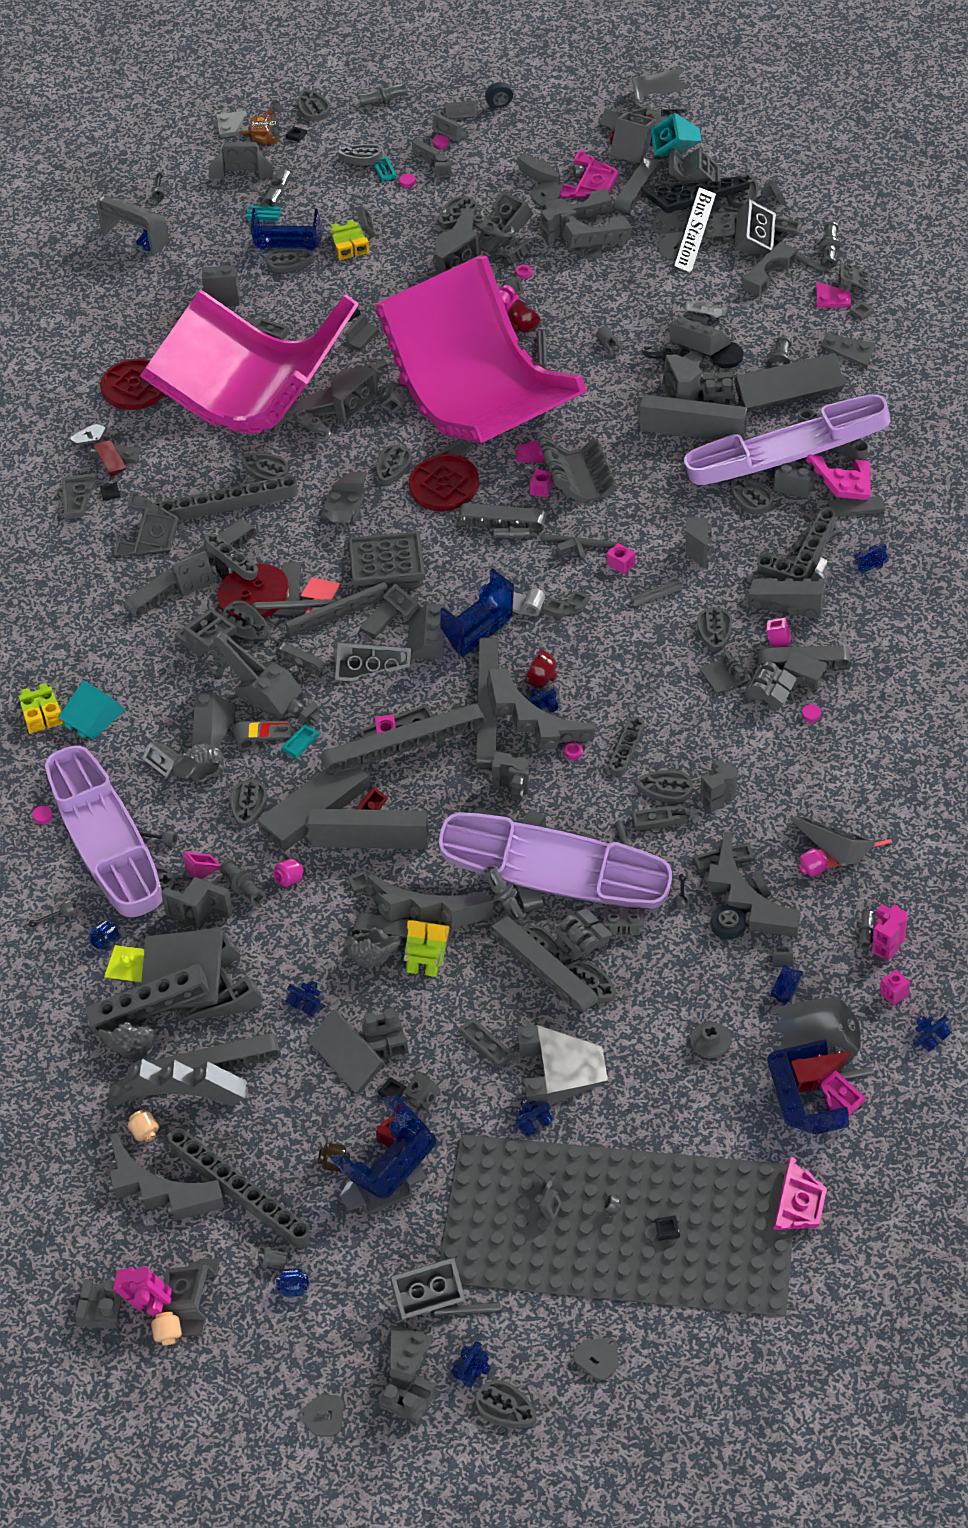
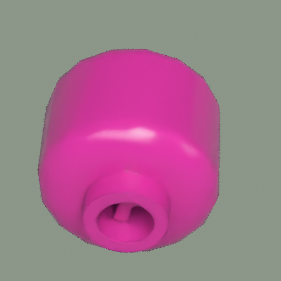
M812 848L799 857L800 864L798 868L803 875L808 874L813 878L827 869L828 860L821 849Z
M295 859L282 861L275 866L273 872L274 879L283 887L296 884L303 877V866Z

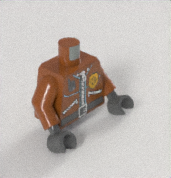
M274 99L270 103L272 109L269 108L261 116L252 117L251 126H242V135L252 136V142L267 145L268 143L277 144L281 128L277 124L275 111L279 112L281 110L279 101Z

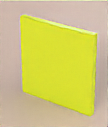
M115 945L104 978L141 983L144 949Z

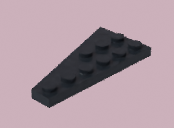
M742 176L722 178L718 182L709 179L705 180V183L697 184V181L673 183L671 187L655 185L654 189H647V186L641 187V193L666 213H673L676 210L693 206L699 187L715 193V200L716 198L726 197L730 194L750 189V182Z

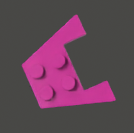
M579 149L574 158V164L585 166L587 169L577 187L563 184L559 198H589L592 191L605 188L610 193L619 176L618 170L604 162H598L595 160V157L588 156L583 150Z
M808 454L806 462L808 464L812 463L816 474L823 476L825 479L824 483L836 497L860 500L869 499L871 495L869 461L855 460L853 463L855 470L852 471L840 468L830 469L827 467L823 456Z

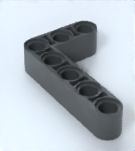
M824 507L819 511L795 561L769 553L760 554L757 557L759 574L777 579L778 581L786 579L803 581V579H809L835 528V510L831 507Z

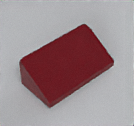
M111 440L93 445L111 477L127 469Z
M373 786L355 809L380 810L388 798Z

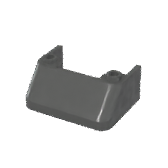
M101 197L96 202L103 236L121 220L147 230L151 255L153 256L169 242L164 216L119 198Z

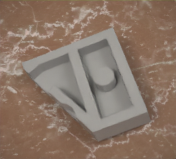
M239 111L217 114L220 138L236 136L238 129L243 124L242 121L247 117V112Z
M697 300L688 302L685 305V310L694 311L699 314H710L711 317L715 318L726 315L727 311L725 307Z

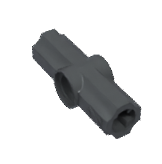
M281 167L277 170L274 178L269 180V188L262 199V205L276 207L280 197L284 195V189L291 177V173L286 168Z

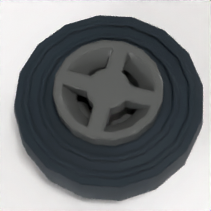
M505 82L492 84L485 92L486 102L492 108L507 106L513 99V91L510 85Z
M723 906L716 909L710 921L712 932L716 936L727 940L736 939L741 936L747 924L745 914L735 906Z

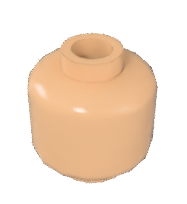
M139 1110L129 1117L128 1128L137 1141L145 1140V1142H149L157 1136L155 1133L158 1131L159 1125L149 1111Z
M173 1312L157 1314L151 1322L153 1339L156 1342H162L163 1346L175 1344V1339L182 1335L179 1317L173 1315Z

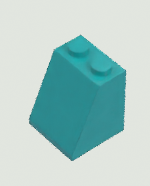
M673 113L650 129L654 155L669 157V151L673 148L683 154L702 141L700 128L676 113Z
M83 680L58 718L64 722L62 725L70 731L74 728L77 730L76 734L81 738L86 739L88 737L93 740L126 709L112 697Z

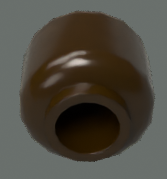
M326 1143L324 1147H320L318 1164H321L324 1170L341 1172L345 1165H349L350 1153L346 1152L345 1145Z

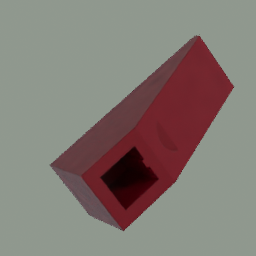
M838 1051L830 1055H816L812 1058H797L791 1061L787 1073L794 1092L801 1093L817 1089L835 1070L838 1072L847 1065L851 1052Z

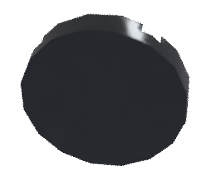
M731 342L728 346L712 354L710 360L714 365H719L720 368H733L743 361L744 351L740 345Z

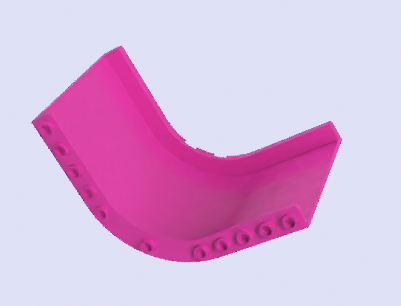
M479 255L375 304L376 315L382 322V331L387 336V344L393 352V360L399 368L401 381L405 383L418 406L420 414L422 416L425 415L443 435L483 443L587 392L581 375L549 371L539 365L535 366L532 364V358L525 349H520L517 344L519 339L511 325L487 256Z
M199 290L140 377L199 418L214 426L217 424L228 426L227 429L245 434L261 433L262 430L273 428L282 419L316 372L359 303L344 294L313 336L300 341H286L263 333L209 294Z

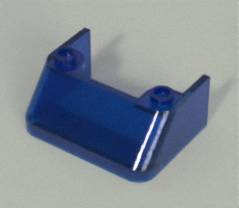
M256 208L252 209L250 232L253 243L257 248L314 250L319 247L323 236V229L318 209L314 210L313 226L260 225Z
M493 568L490 570V582L487 585L484 584L479 590V600L459 616L455 617L444 607L441 608L440 628L454 650L462 657H465L479 645L480 638L490 637L512 618L514 584Z
M826 1039L773 1051L767 1057L768 1069L784 1122L791 1127L815 1135L849 1127L848 1107L806 1116L790 1063L797 1058L807 1059L816 1055H828Z
M398 1095L387 1096L382 1099L396 1114L389 1124V1130L396 1140L371 1168L362 1162L353 1163L345 1154L332 1155L330 1157L332 1162L353 1183L378 1198L390 1197L436 1144L434 1133Z

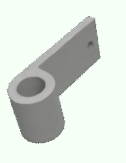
M492 586L486 604L520 614L538 616L545 600V594L540 589L533 588L528 591L526 596Z

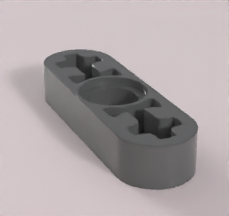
M282 643L276 649V655L280 659L294 665L302 666L301 668L316 675H319L325 668V664L320 658L289 644Z

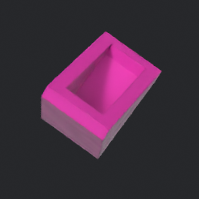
M185 851L183 853L185 869L192 878L203 879L220 868V864L210 854Z

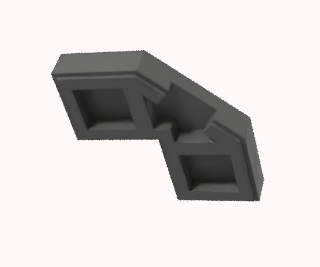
M573 591L567 602L549 597L542 608V613L561 618L582 612L590 600V595Z

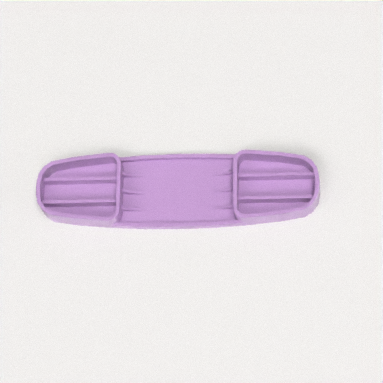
M880 395L856 397L822 407V417L775 430L743 441L740 435L734 434L691 450L684 457L689 480L697 485L720 482L805 458L808 454L814 455L884 429L891 422L887 402Z
M82 746L66 747L51 754L46 760L45 768L54 799L77 851L100 889L115 909L126 917L141 916L156 909L163 898L154 862L131 816L111 786L107 773L88 749Z
M458 812L450 815L444 821L439 836V848L447 862L481 874L485 868L496 864L497 870L505 882L554 895L609 905L653 909L661 906L666 901L671 887L672 870L670 865L658 856L618 842L609 844L563 831L516 823L508 817Z

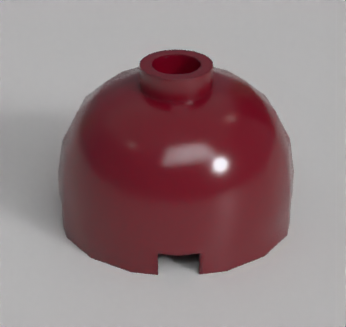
M518 299L508 310L511 325L516 332L518 330L523 333L531 332L541 323V319L532 308L528 309L525 307L526 303Z
M540 649L538 651L540 655L533 660L526 675L528 678L524 680L525 683L534 687H544L549 681L554 682L558 674L555 671L556 661L553 656Z

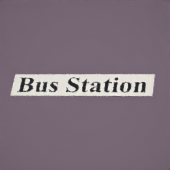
M699 187L674 266L688 272L693 269L716 195L715 193Z

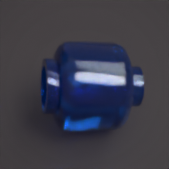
M106 920L99 922L90 931V942L97 949L107 950L119 939L117 926Z
M301 1268L283 1269L280 1277L276 1278L277 1290H281L284 1297L303 1296L305 1291L309 1290L308 1273H304Z

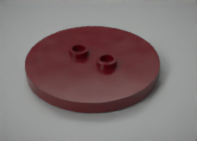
M130 359L109 368L104 373L100 382L101 393L105 401L119 409L137 410L149 407L162 399L165 393L140 377L151 360Z
M441 454L425 459L414 468L409 477V490L414 501L420 506L433 511H450L460 508L462 504L471 501L479 488V475L473 463L464 457L453 454Z
M261 563L255 564L258 567V573L254 580H246L233 571L222 581L218 589L217 599L221 610L224 611L226 606L234 601H244L251 606L255 602L286 601L290 591L286 575L282 570L273 565ZM258 609L257 611L266 618L279 609ZM234 612L229 613L230 617L233 616L238 621H245Z

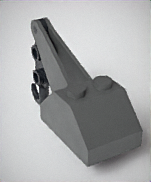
M651 346L642 348L644 356L665 361L662 386L667 397L697 401L698 395L701 393L700 380L703 379V371L700 370V367L704 360V353L696 350L690 351L685 347L680 349L664 348L660 352L647 351L651 349Z

